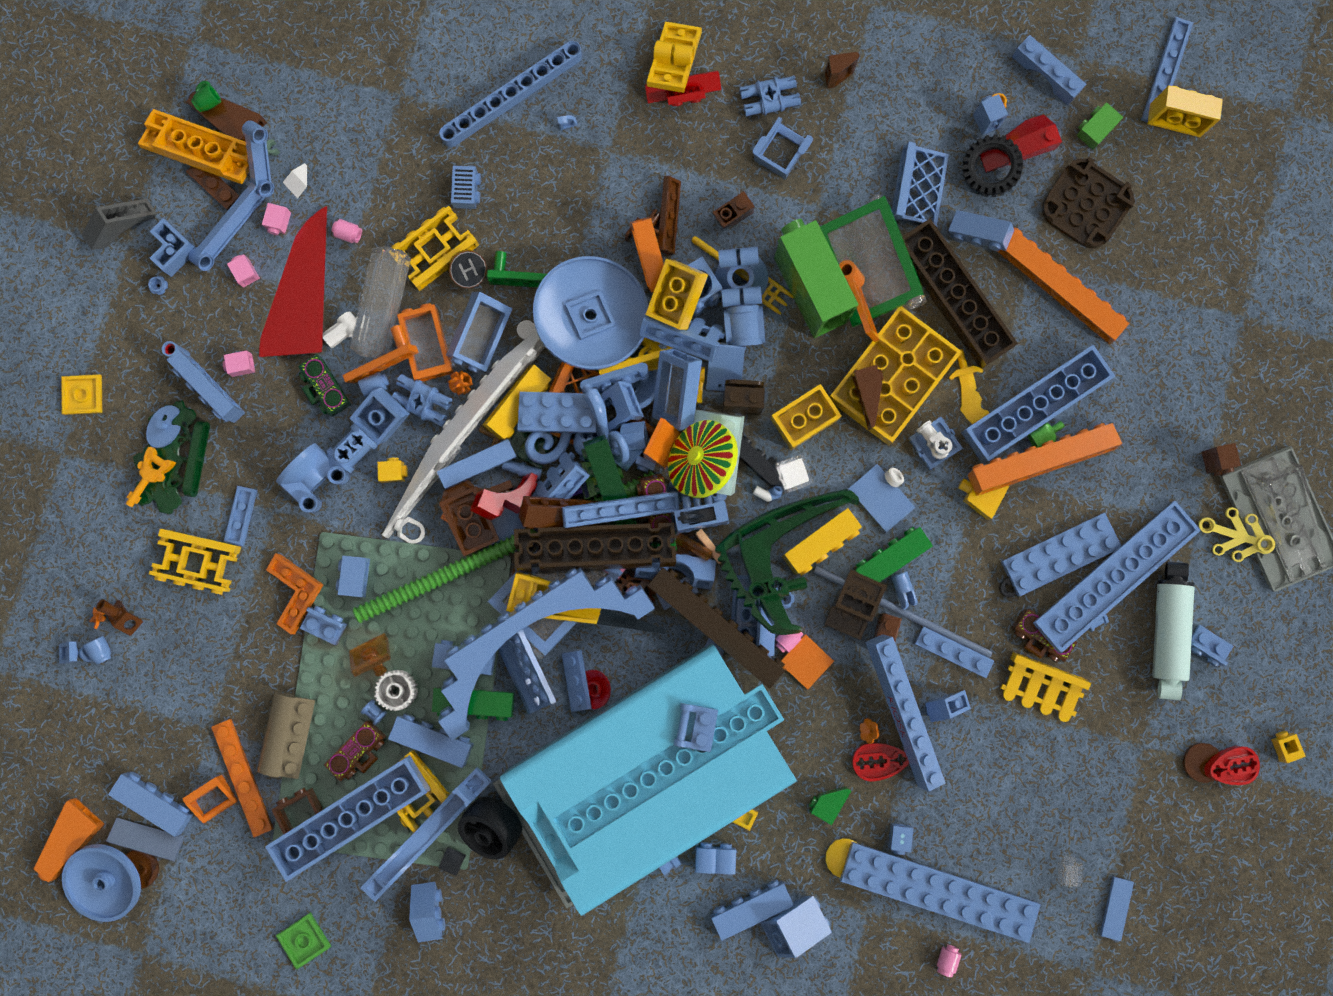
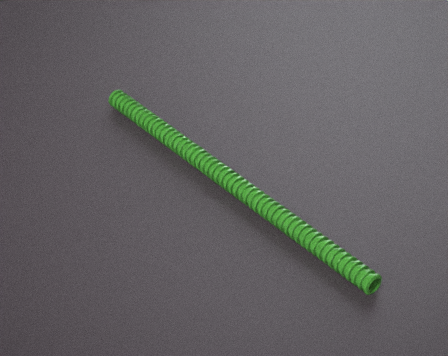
M650 471L648 475L643 474V477L654 475V473ZM632 479L633 482L628 481L626 485L623 484L628 498L636 497V484H639L638 479ZM595 496L592 501L602 502L603 499L602 496L598 498ZM530 529L531 533H537L533 529ZM512 534L510 538L506 537L504 541L501 539L499 543L495 542L493 546L490 544L489 548L484 547L482 551L477 550L478 553L473 552L471 556L466 555L465 559L462 557L460 561L456 560L454 564L451 562L449 566L445 565L443 569L438 568V571L434 570L432 574L427 573V576L423 575L421 579L416 578V581H410V584L405 583L403 587L399 586V589L394 588L393 592L388 591L386 595L383 593L382 597L377 596L375 600L370 599L369 603L366 601L364 605L359 604L358 608L353 607V614L359 623H363V620L367 621L369 617L374 618L375 614L378 616L380 612H386V609L391 610V607L395 608L397 604L402 605V602H408V599L413 600L415 596L419 597V594L424 595L425 591L430 592L432 588L436 589V586L441 587L443 583L447 584L449 580L452 582L454 578L458 579L460 575L463 577L465 573L469 574L471 570L474 572L476 568L480 569L482 565L487 566L486 563L491 564L493 560L498 561L499 557L502 559L504 555L508 556L510 552L513 554L516 550L514 535Z

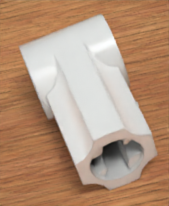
M349 311L342 314L337 319V323L323 333V339L331 348H334L347 337L354 336L353 333L357 330L360 331L362 326Z

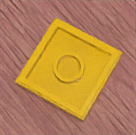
M102 375L61 376L62 415L102 413Z

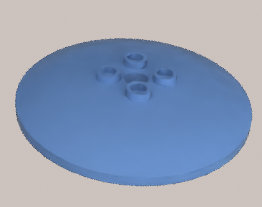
M582 256L560 263L543 278L534 298L533 321L541 342L557 359L576 368L601 370L625 361L638 349L644 339L639 334L642 320L647 316L645 314L649 305L642 286L626 268L606 258ZM592 311L595 313L596 318L589 320L586 318L585 313Z

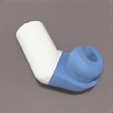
M757 486L753 494L766 502H770L780 498L783 490L780 486H774L768 490Z

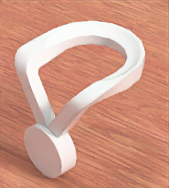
M407 517L404 520L398 519L394 526V530L398 531L397 536L408 543L416 544L424 538V526L411 517ZM407 522L420 527L421 534L416 540H411L402 534V527Z

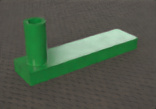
M503 251L495 252L493 270H488L487 274L489 284L538 288L543 278L547 275L545 273L505 271L507 254Z

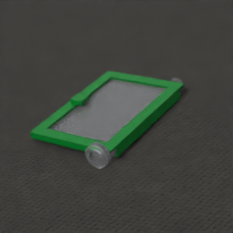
M880 194L871 197L870 203L820 226L838 264L842 261L850 260L863 273L865 282L861 289L872 319L907 304L908 309H914L927 302L886 196L881 197ZM857 309L850 319L852 327L862 324Z

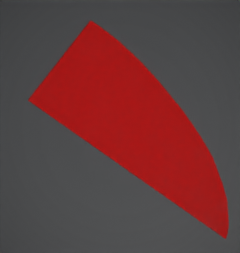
M327 206L311 216L295 236L261 335L259 357L322 352Z

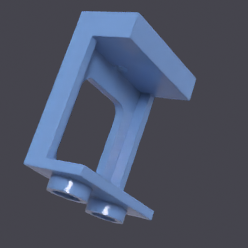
M618 381L600 395L603 402L611 398L617 416L609 423L607 421L609 433L617 430L630 419L639 421L644 417L630 383ZM597 426V435L599 437L601 435Z

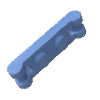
M638 363L583 380L580 383L582 393H585L583 386L590 384L592 389L596 388L599 393H602L618 381L630 384L638 381L648 382L650 374L646 363Z

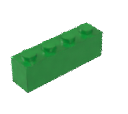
M912 526L903 532L905 535L900 540L897 537L887 543L889 545L888 548L885 550L879 548L871 554L873 558L868 561L863 559L856 564L857 568L853 571L881 582L926 552L933 545L921 527L914 529Z
M442 687L433 688L432 712H437V716L447 706L452 707L441 692ZM473 690L468 705L467 718L469 715H476V719H488V716H496V720L508 721V717H513L515 692Z

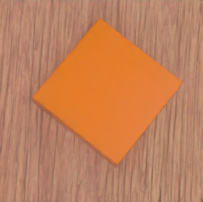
M805 634L801 638L802 640L781 661L785 664L784 668L808 690L834 660Z

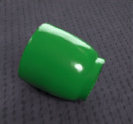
M201 81L197 85L196 93L191 101L194 107L199 112L208 111L220 104L221 98L210 82Z

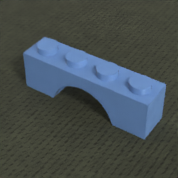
M1031 35L1020 44L1012 56L1026 70L1032 69L1042 74L1051 84L1053 93L1067 106L1086 86L1085 82Z
M676 554V566L670 568L686 575L693 587L711 590L714 583L716 560H711L707 557H692L689 554ZM659 562L652 563V568H635L634 577L653 580L662 568L668 570L669 567H659Z

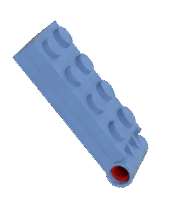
M167 341L162 345L163 354L169 357L167 361L174 367L172 371L179 378L182 377L187 381L185 383L186 386L193 392L196 391L200 395L198 398L205 405L213 408L212 412L219 419L222 418L225 422L231 421L235 423L245 414L243 409L190 356L188 350L172 341Z

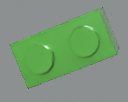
M1107 102L1102 108L1098 106L1090 114L1092 118L1089 121L1085 119L1078 127L1080 131L1076 136L1092 150L1123 119V116Z

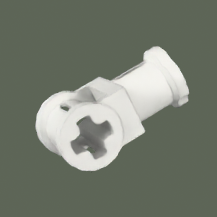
M929 420L918 428L916 432L918 434L921 433L927 441L926 445L930 448L933 457L944 459L951 451L952 443L941 432H937Z

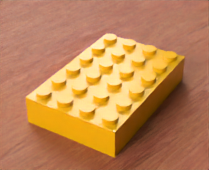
M902 306L894 312L878 333L880 340L871 342L830 395V399L835 406L868 430L851 374L856 370L877 365L878 370L881 369L884 380L882 381L875 427L868 431L888 446L894 442L962 353L961 350Z

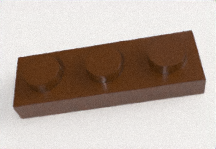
M192 166L186 171L227 210L240 197L217 175Z

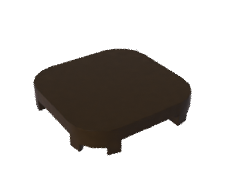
M1090 157L1073 160L1066 167L1044 199L1042 214L1050 225L1086 248H1098L1112 238L1111 236L1133 207L1135 200L1131 189L1132 185L1128 181L1123 183L1094 163L1095 159Z

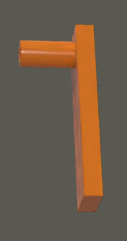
M401 325L393 326L390 330L397 349L344 374V381L355 384L358 380L379 371L381 372L418 354L417 346L408 344Z

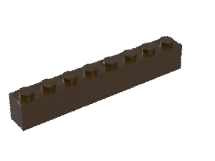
M670 567L668 570L662 568L648 586L771 689L786 671L784 668L785 664L777 657L775 659L768 655L770 651L762 644L757 646L753 642L754 637L748 632L742 633L738 630L739 625L731 618L726 620L722 616L724 612L714 605L712 608L707 604L708 599L704 595L694 593L692 591L694 587L686 580L681 582L677 578L678 574Z

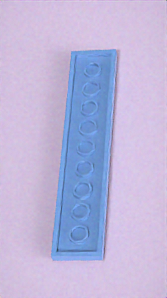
M1176 501L1171 502L1037 618L1033 624L1058 653H1062L1201 531L1200 528Z
M851 842L840 878L841 882L1027 943L1030 942L1041 905L1037 902L855 842Z

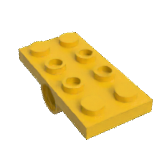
M665 22L660 40H657L655 43L654 59L647 79L648 87L684 93L702 34L701 27Z

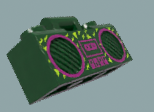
M316 354L298 366L301 370L299 376L305 383H309L302 388V391L311 405L321 402L319 405L321 411L325 415L328 413L331 417L352 405L321 356ZM312 388H314L318 393L317 397H315V395L313 394L311 390Z

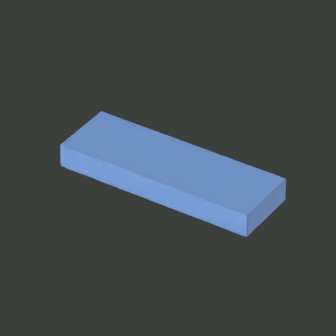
M237 486L223 542L244 546L257 490Z
M1115 876L1112 877L1100 931L1101 936L1121 941L1134 885L1133 881Z

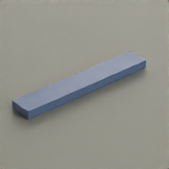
M1178 17L1174 18L1141 118L1142 121L1148 122L1150 103L1168 85L1173 86L1193 22Z
M672 491L562 507L563 527L569 528L672 513L679 510L678 492Z

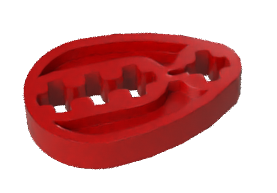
M865 743L859 746L852 756V767L855 773L863 780L871 782L892 777L909 764L904 751L882 743ZM898 754H901L902 757H905V760L902 761L901 765H899V762L890 760L898 758ZM879 756H882L883 759H886V762L881 767L878 763H874L871 768L868 764H864L862 769H860L859 765H856L859 758L868 761L869 757H872L873 760H878Z
M1232 746L1214 755L1205 765L1204 772L1208 778L1216 782L1229 785H1246L1253 782L1258 776L1260 762L1257 754L1252 749L1243 746ZM1251 760V764L1248 766L1230 769V766H1233V764L1240 765L1241 762L1249 763Z

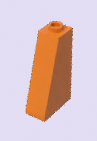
M77 798L70 799L65 803L34 867L38 877L43 881L51 882L57 879L63 872L67 860L79 849L85 847L104 825Z

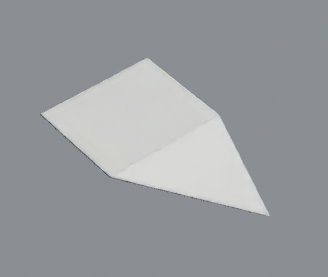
M305 163L292 170L283 181L297 199L307 188V165Z

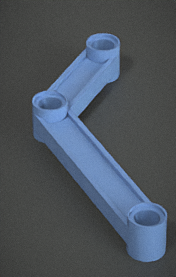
M252 120L245 122L242 127V133L246 140L251 178L249 186L201 244L193 248L188 256L189 260L203 271L212 268L214 259L265 197H270L275 189L270 175L266 141L268 132Z

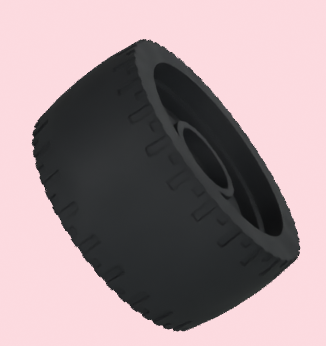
M480 797L462 815L458 823V832L463 842L478 855L499 860L504 858L517 843L522 833V825L517 814L509 806L494 798Z

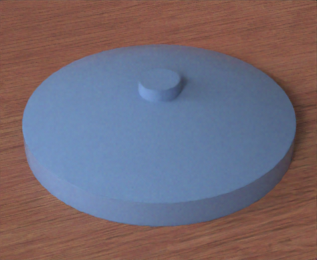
M102 844L85 846L74 853L67 860L63 868L62 886L70 904L87 918L100 922L118 920L130 912L139 900L141 881L136 867L125 854L111 846Z

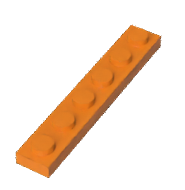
M232 719L212 726L211 728L253 837L273 830V825Z

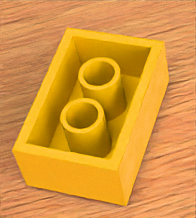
M1168 85L1150 103L1147 124L1201 137L1221 119L1223 99Z
M666 259L645 315L679 330H687L708 274L676 260Z
M820 384L774 413L770 420L790 450H793L838 421L842 415Z

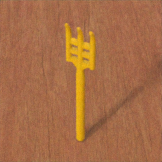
M697 236L692 238V243L719 261L718 251ZM737 269L734 271L747 282L749 281V273L745 270ZM768 277L770 285L762 295V303L781 315V312L771 303L775 299L782 305L788 306L777 295L780 291L790 298H793V295ZM773 286L777 288L775 293L771 291ZM767 295L771 297L769 301L765 300Z

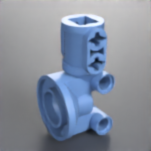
M758 246L718 250L719 265L716 269L715 277L723 288V307H728L724 309L727 345L735 346L765 343L763 306L758 304H762V295L768 285V271L764 262L758 256ZM745 269L749 273L747 284L738 286L733 282L732 274L735 270Z
M355 423L350 426L351 430L333 448L330 446L326 450L327 454L314 443L301 452L277 478L276 483L299 503L301 510L304 512L315 513L321 509L322 501L313 491L327 478L333 484L344 485L349 480V473L351 474L355 470L353 466L371 448L375 450L378 447ZM355 437L361 439L363 446L357 444L358 442ZM342 451L347 452L349 460L343 458ZM341 471L343 474L342 479L336 481L335 474ZM310 499L314 501L312 509H309L307 506V502Z

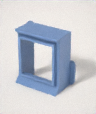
M778 117L767 136H762L753 149V154L756 162L786 180L800 156L805 154L809 148L813 137L807 135L806 138H803L782 125V118ZM777 133L800 146L786 169L763 156Z

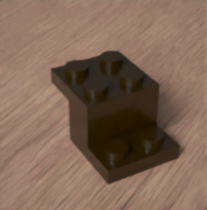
M849 570L843 587L838 589L824 625L861 640L868 622L873 621L887 585Z

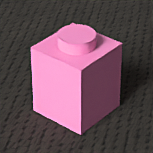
M268 203L262 225L270 234H285L291 212L286 207Z
M238 255L232 258L231 262L227 263L237 283L243 288L260 279L251 261L245 255Z
M241 351L224 355L223 368L228 375L235 377L255 373L253 357L250 352Z

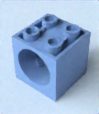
M703 257L688 265L708 274L706 280L709 286L708 293L705 297L699 298L693 314L695 317L702 314L705 307L717 305L720 302V298H722L723 288Z

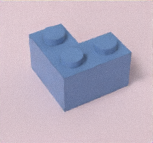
M163 218L150 231L163 244L150 259L162 271L172 277L189 260L190 251L196 247Z
M435 882L411 885L409 921L418 942L442 939V931L445 930V919L441 918V908L439 907V902L442 901L441 889L437 888Z

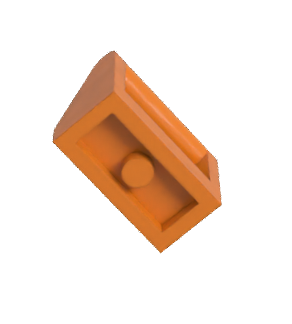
M223 775L213 778L182 798L186 806L202 823H206L238 802ZM219 787L228 799L204 814L196 801Z

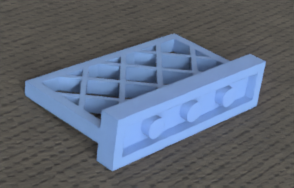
M908 142L902 148L892 205L895 220L898 221L900 219L922 224L927 221L922 213L929 209L933 214V223L937 227L949 154L918 147L913 142ZM916 152L922 153L926 159L921 164L915 158ZM934 157L943 158L942 166L938 169L931 160ZM927 162L933 170L928 175H926L921 167ZM918 169L923 177L918 182L912 176L913 171ZM934 173L940 179L939 184L935 187L928 178ZM924 180L930 188L925 193H923L918 185ZM915 187L920 195L915 200L909 194L910 189ZM931 191L936 196V202L932 205L925 196ZM920 198H922L927 206L922 211L915 204ZM910 205L917 213L913 217L905 215L906 208Z
M521 629L498 650L529 715L555 703L556 700L523 629Z

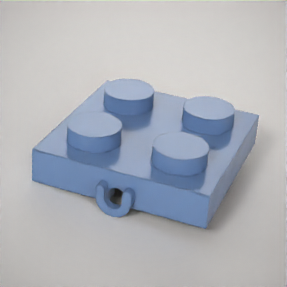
M942 417L933 421L931 425L952 443V449L946 458L936 459L933 457L930 448L926 445L927 441L921 433H915L908 438L916 453L919 454V458L923 460L929 470L963 449L954 436L955 432L953 429H949Z

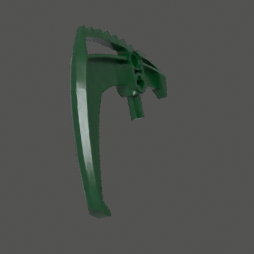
M843 489L770 510L741 525L715 548V552L721 554L718 562L724 563L721 571L727 572L726 580L733 582L731 589L738 591L737 598L745 599L744 607H752L751 615L770 633L778 635L801 633L802 628L792 624L781 600L785 596H789V592L808 588L805 577L788 581L785 578L773 577L770 564L771 546L794 528L821 514L848 503L858 505L859 498L851 490ZM831 502V503L824 504V505H821V506H818V507H814V506H816V505H820V504H823V503ZM801 510H805V512L790 517L782 522L777 521L778 519L788 516L790 514L796 513ZM767 524L770 525L767 529L742 541V537ZM738 544L742 562L750 582L748 591L743 588L726 553L728 549ZM754 592H761L762 595L756 596V595H754L753 593H754ZM756 606H761L772 626L764 619Z

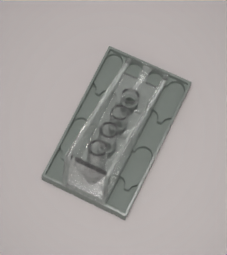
M1288 446L1234 468V472L1219 475L1232 506L1239 511L1238 516L1248 535L1256 537L1251 525L1246 524L1244 521L1245 516L1251 513L1257 515L1258 523L1264 535L1271 536L1275 541V548L1271 553H1254L1271 591L1276 592L1333 568V536L1306 479L1303 465H1300L1292 447ZM1253 516L1248 518L1249 523H1253L1255 520ZM1264 540L1261 542V547L1265 548L1267 542Z

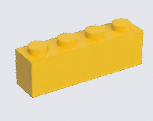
M529 365L482 425L499 439L510 438L515 432L513 428L518 423L520 392H546L550 386L548 383L551 381V378L536 365Z

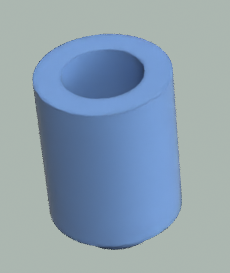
M380 371L358 380L365 398L378 388L382 387L384 390H387V385L390 384L386 374H381Z

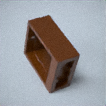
M304 787L294 793V798L288 800L285 797L277 801V806L271 809L283 835L293 829L283 808L307 796L315 814L323 810L313 788L306 791Z

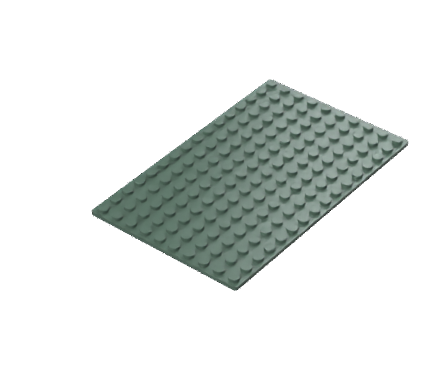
M326 532L320 534L314 578L321 582L323 587L311 607L314 608L316 605L325 609V613L330 616L335 614L342 617V622L346 623L347 626L337 645H333L305 631L295 697L315 699L299 779L282 777L279 800L285 797L288 800L294 798V793L304 787L306 791L313 788L324 810L398 763L405 755L415 749L388 739L397 716H403L404 713L414 716L417 722L427 721L432 723L435 729L440 730L442 728L438 722L439 716H437V712H432L433 688L442 687L444 685L443 682L447 678L456 676L449 669L432 667L435 643H441V640L453 641V645L460 646L468 636L472 634L476 636L481 632L480 629L489 623L492 625L498 621L497 618L501 614L488 601L509 580L511 558L509 556H503L504 558L502 559L499 557L498 561L493 560L491 564L486 563L487 566L482 565L480 569L476 568L474 572L471 570L469 574L465 573L463 577L460 575L458 579L454 578L452 582L449 580L447 584L443 583L441 587L436 586V589L432 588L430 592L425 591L424 595L419 594L420 596H415L413 600L408 599V602L404 601L402 605L397 604V607H391V610L386 609V612H380L378 616L375 614L374 618L369 617L367 621L363 620V623H359L353 614V607L358 608L359 604L364 605L366 601L369 603L370 599L375 600L377 596L382 597L383 593L386 595L388 591L393 592L394 588L399 589L398 587H403L405 583L410 584V581L414 582L416 578L421 579V576H427V573L432 574V571H438V568L443 569L445 565L449 566L451 562L454 564L456 560H461L463 554L461 550ZM342 556L370 559L366 598L338 595L336 582L337 579H340L338 564L339 560H342ZM499 650L496 651L493 675L480 674L473 690L493 691ZM389 671H406L411 674L410 677H414L413 680H416L415 684H417L418 695L414 702L407 708L399 711H390V709L387 710L386 707H382L381 704L379 705V701H376L377 697L374 696L377 690L375 688L377 686L376 683L379 682L380 676ZM394 686L393 693L399 694V687ZM373 699L382 711L387 712L386 716L376 725L387 736L383 740L385 744L377 752L375 750L372 751L378 757V760L365 773L356 768L357 773L350 780L339 781L324 764L366 721L371 720L367 715H362L360 712ZM469 715L467 718L470 723L469 730L461 735L470 738L469 742L474 743L463 768L415 750L449 794L477 767L482 771L489 716L488 719H476V715ZM366 754L359 762L363 764L369 756ZM424 794L410 804L417 812L430 800ZM307 796L283 808L293 829L316 815ZM478 796L466 807V809H467L476 799H478ZM437 798L429 807L434 812L442 803ZM466 809L413 863L439 866L447 848L450 847L466 854L460 869L465 870L468 868L471 849L463 842L458 832V823ZM396 812L340 847L334 853L388 860L409 839L413 832L409 827L406 828L399 820L400 816ZM422 812L414 820L420 827L428 818ZM277 820L275 821L273 841L283 835Z

